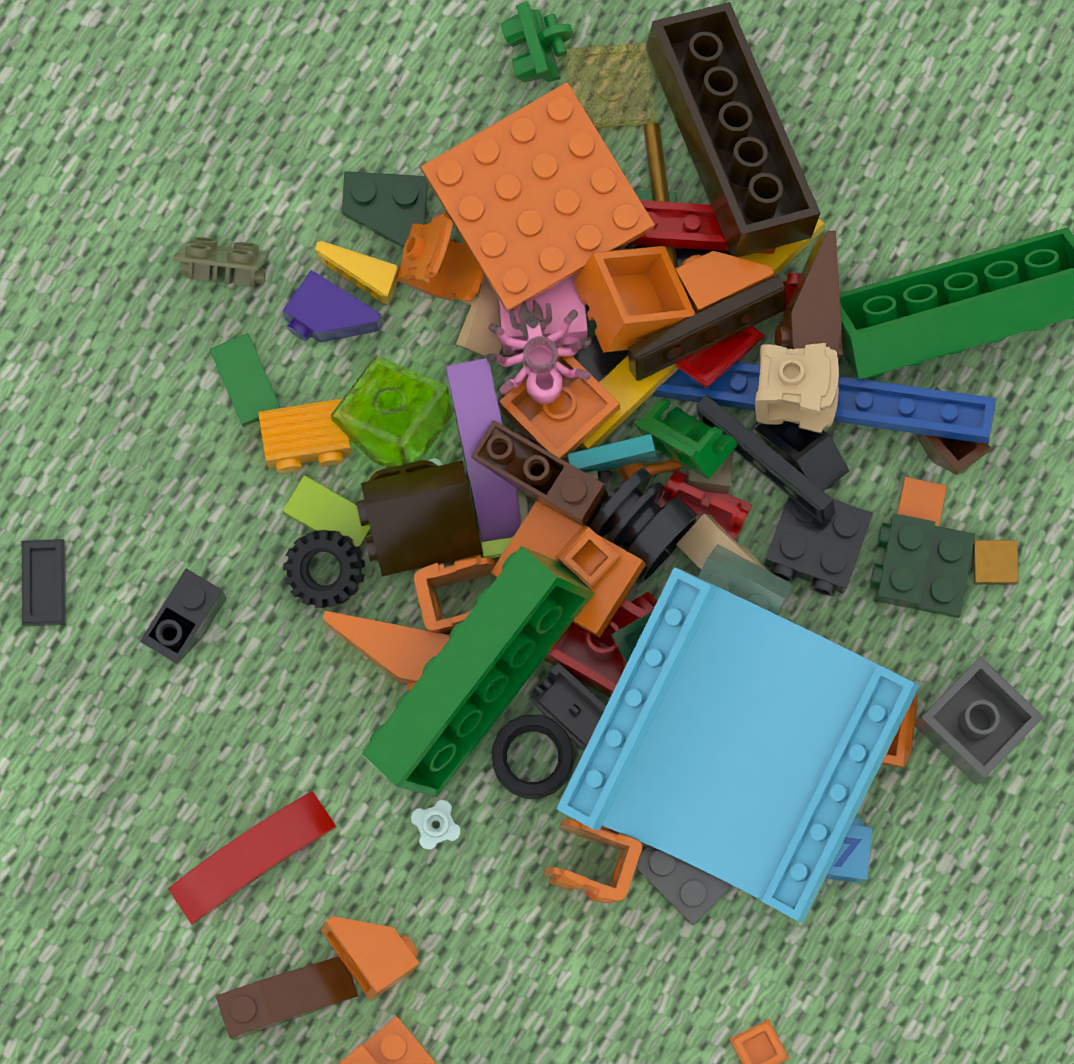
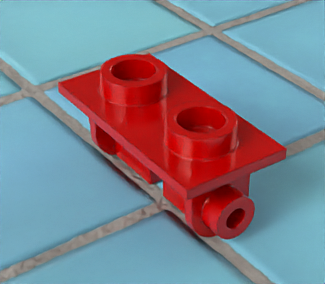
M675 469L665 486L658 506L662 508L672 499L679 497L699 514V518L704 513L711 515L736 541L752 504L730 494L701 491L686 484L687 474Z

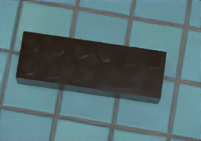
M727 2L652 21L646 50L731 255L739 258L810 239L821 213L731 3Z

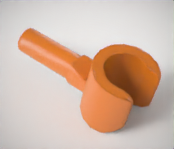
M669 460L655 464L652 463L644 467L643 463L639 462L622 466L618 471L623 480L626 481L641 468H645L654 476L655 474L681 469V464L675 460Z

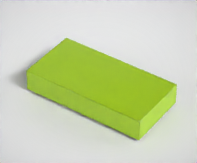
M305 475L282 510L283 514L312 531H339L341 535L349 536L353 539L352 543L354 546H359V548L365 542V537L371 532L370 525L361 526L357 505Z

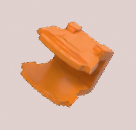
M444 212L434 217L430 223L425 225L419 223L412 224L409 237L403 249V257L396 280L441 299L471 301L481 288L484 274L466 244L450 240L453 220L449 218V214Z
M481 555L457 560L454 562L455 565L444 567V564L438 565V563L418 570L414 575V583L426 629L433 633L450 635L452 629L458 623L464 621L471 612L468 611L465 614L443 619L436 588L489 576L496 565L495 560L488 557L481 558Z
M562 819L559 826L561 830L620 850L609 885L598 883L587 877L557 867H546L543 875L550 878V884L570 891L574 888L586 892L585 896L589 897L591 901L613 903L623 900L628 893L642 851L640 841L621 835V833L601 826L600 830H594L575 819Z

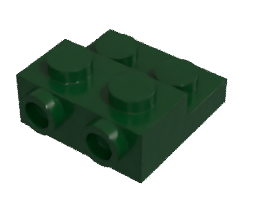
M893 513L890 524L882 522L877 547L884 548L885 550L882 565L874 563L869 588L877 590L875 601L959 618L961 616L975 533L935 526L934 521Z

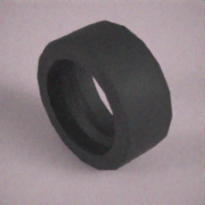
M522 715L510 720L498 732L492 746V766L498 781L510 793L524 799H541L556 793L567 782L573 767V745L567 731L555 720L543 715ZM526 732H539L547 735L555 743L558 750V763L554 772L548 778L539 782H527L519 779L511 771L507 762V751L511 742L517 736Z

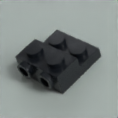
M788 496L763 565L771 567L770 572L785 581L793 582L795 577L812 582L810 588L820 594L835 596L836 591L844 594L873 513L833 499L836 514L827 524H822Z

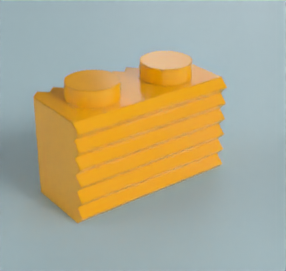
M343 398L258 412L265 460L268 468L276 467L278 473L298 471L302 469L301 463L318 461L319 466L338 465L344 462V456L352 455Z

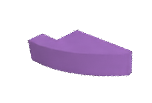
M488 358L446 366L447 379L456 415L457 431L481 540L485 542L514 537L522 524L515 487L471 458V455L493 420L502 425Z

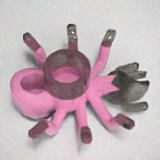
M533 300L532 313L527 309L526 302L522 303L519 311L520 323L516 321L514 310H510L509 317L512 327L520 330L528 338L527 341L513 339L501 327L494 323L489 324L488 329L496 334L504 345L524 349L523 353L508 358L500 354H488L486 356L488 362H497L503 367L523 362V368L514 379H509L499 388L501 394H506L512 388H518L526 376H528L526 383L529 396L538 403L548 404L554 402L561 394L563 380L559 373L568 379L579 377L584 380H590V372L579 368L568 369L558 362V356H573L581 348L592 343L589 337L580 339L573 346L567 348H557L554 343L567 333L571 323L578 316V312L575 309L571 310L564 318L559 329L548 337H544L542 334L546 326L552 322L550 303H547L545 306L546 319L543 318L542 309L536 300Z

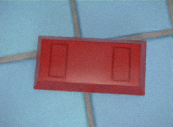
M752 326L675 363V366L707 389L764 338V334Z

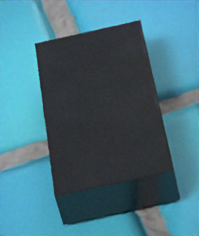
M64 539L21 541L23 627L66 625V541Z

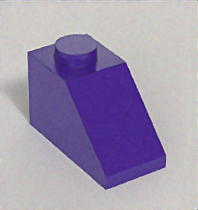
M310 270L283 309L285 321L289 323L286 328L296 337L306 342L310 337L322 343L377 332L383 325L380 313L313 270Z

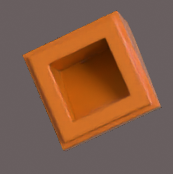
M585 525L555 556L557 560L590 589L620 557L593 530Z

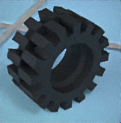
M335 530L313 531L298 538L293 542L295 544L293 548L288 549L285 555L288 556V560L283 563V570H287V577L284 580L286 585H291L293 590L290 592L292 595L300 597L302 599L301 603L307 606L314 605L315 608L332 607L348 601L352 595L358 592L360 589L358 588L359 583L363 582L365 574H362L365 560L360 558L359 554L362 551L359 546H354L352 543L353 539L349 536H343L341 532ZM319 552L332 554L340 565V573L337 580L327 586L316 583L309 573L310 561Z

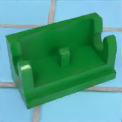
M665 398L659 400L643 419L639 418L634 425L643 436L652 435L657 451L709 480L738 443L733 437L724 435L723 430L720 428H712L686 414L677 406L661 421L662 414L669 408L671 401Z

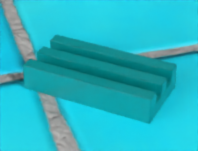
M651 434L567 454L569 463L583 472L595 470L601 472L658 458Z

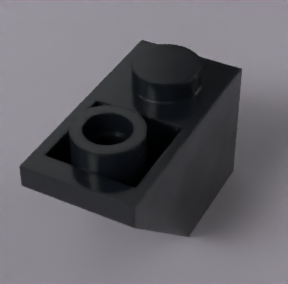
M186 568L140 642L178 665L202 639L227 598L223 590Z

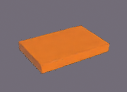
M536 501L491 571L492 575L497 578L502 572L505 560L512 553L518 551L521 546L560 562L555 556L583 526ZM601 536L599 537L620 557L592 586L591 590L595 594L573 621V623L599 638L646 566L643 560Z

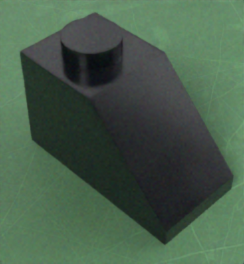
M783 421V424L776 425L761 423L754 428L770 448L823 491L831 488L836 481L849 472L833 439L824 430L822 434L800 429V424Z

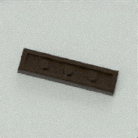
M777 275L629 346V371L636 381H640L785 310V285Z

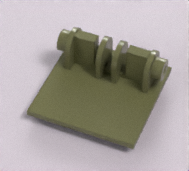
M193 237L192 242H186L173 256V260L181 261L180 274L188 275L190 280L210 281L211 266L213 265L214 283H218L220 267H226L225 284H231L232 271L235 268L234 285L255 288L256 284L264 285L266 268L261 266L269 257V252L259 251V245L253 243L236 242L234 243V248L217 246V240L213 238Z

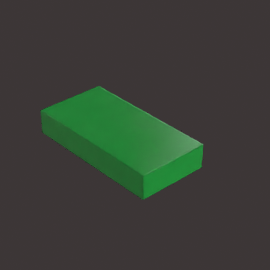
M248 333L209 349L243 427L259 421L258 412L281 408Z

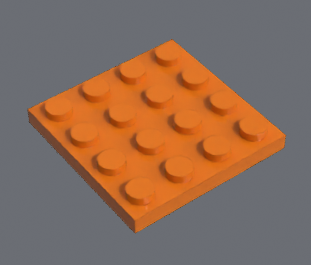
M568 82L421 166L422 173L443 208L449 214L450 219L453 220L454 226L507 313L512 312L579 273L586 265L592 253L616 251L653 230L655 226Z

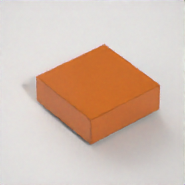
M905 477L897 514L934 521L935 526H939L947 486Z
M769 1019L729 1039L742 1064H780L789 1059Z

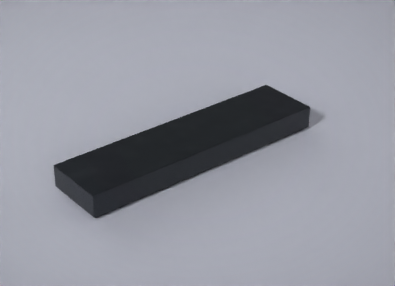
M705 395L696 405L701 422L712 428L718 427L723 430L724 435L733 437L738 443L734 449L737 454L822 524H827L836 514L834 501L829 495L710 397Z

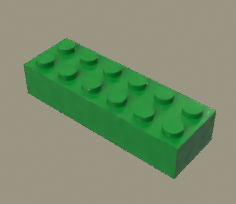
M1066 227L841 292L840 310L843 354L858 380L879 377L885 372L901 367L917 366L932 358L946 354H958L970 347L987 342H1000L1008 336L1025 331L1041 330L1049 324L1074 319V235Z
M521 546L518 551L512 553L505 560L502 572L492 585L485 588L476 599V606L466 619L452 629L449 641L439 654L426 663L423 668V675L413 688L399 698L396 710L387 722L373 732L370 744L362 754L395 786L438 797L595 593L560 562Z

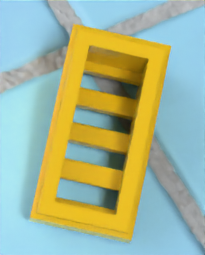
M317 242L315 248L317 259L323 265L382 304L390 305L398 282L396 280L398 273L397 265L330 243Z

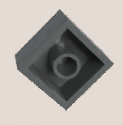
M980 656L915 722L914 726L977 785L991 773L1044 716Z

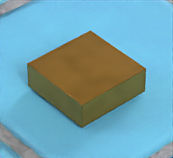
M974 540V585H1017V540Z

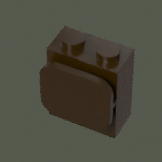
M420 460L376 471L369 481L361 483L364 499L356 501L361 526L370 525L372 535L365 537L370 562L378 560L382 576L483 554L462 460L439 466L432 461Z

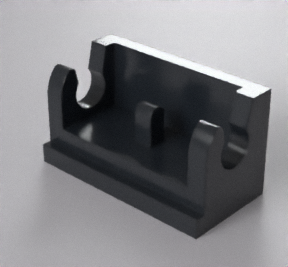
M559 662L549 671L548 677L540 685L535 686L529 698V701L544 715L555 720L564 728L569 738L583 751H585L606 708V705Z

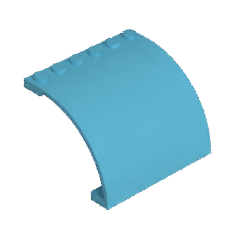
M674 567L556 809L591 829L600 830L601 826H604L670 854L745 891L794 920L804 922L920 685L777 614Z

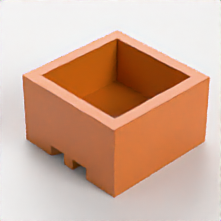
M665 246L592 253L586 265L573 281L581 302L590 308L587 312L589 321L595 320L598 326L594 332L603 353L628 350L629 346L695 315Z

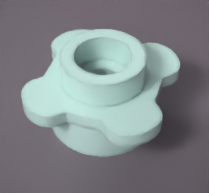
M439 800L434 807L426 810L418 808L412 813L411 822L419 829L421 835L419 842L424 849L432 850L436 847L437 843L444 842L445 840L455 841L459 838L461 830L459 825L453 822L451 816L452 806L448 801ZM433 821L440 823L438 829L432 828Z

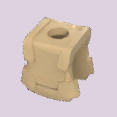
M826 343L805 345V348L787 349L771 344L761 345L759 386L755 397L756 421L775 425L788 421L800 424V429L821 434L825 427H830L833 424L837 411L839 394V366L836 350L826 347Z

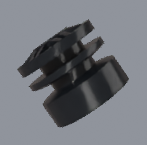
M641 468L628 480L620 483L600 505L594 520L589 526L591 530L601 537H604L610 531L611 533L606 540L618 547L624 543L628 547L627 552L644 561L646 566L637 578L639 583L646 581L678 547L676 544L699 518V514L679 497L672 499L662 508L658 506L657 502L665 489V485L661 482H657L644 494L643 491L652 478V474L645 468Z

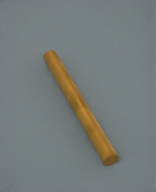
M649 123L644 126L652 198L653 201L670 202L660 124ZM665 247L674 268H678L676 248Z

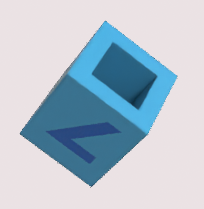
M854 819L825 879L864 883L867 880L873 827L862 826V819Z

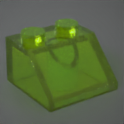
M378 355L374 356L331 414V420L372 462L386 468L420 461L452 418L449 388L447 385Z

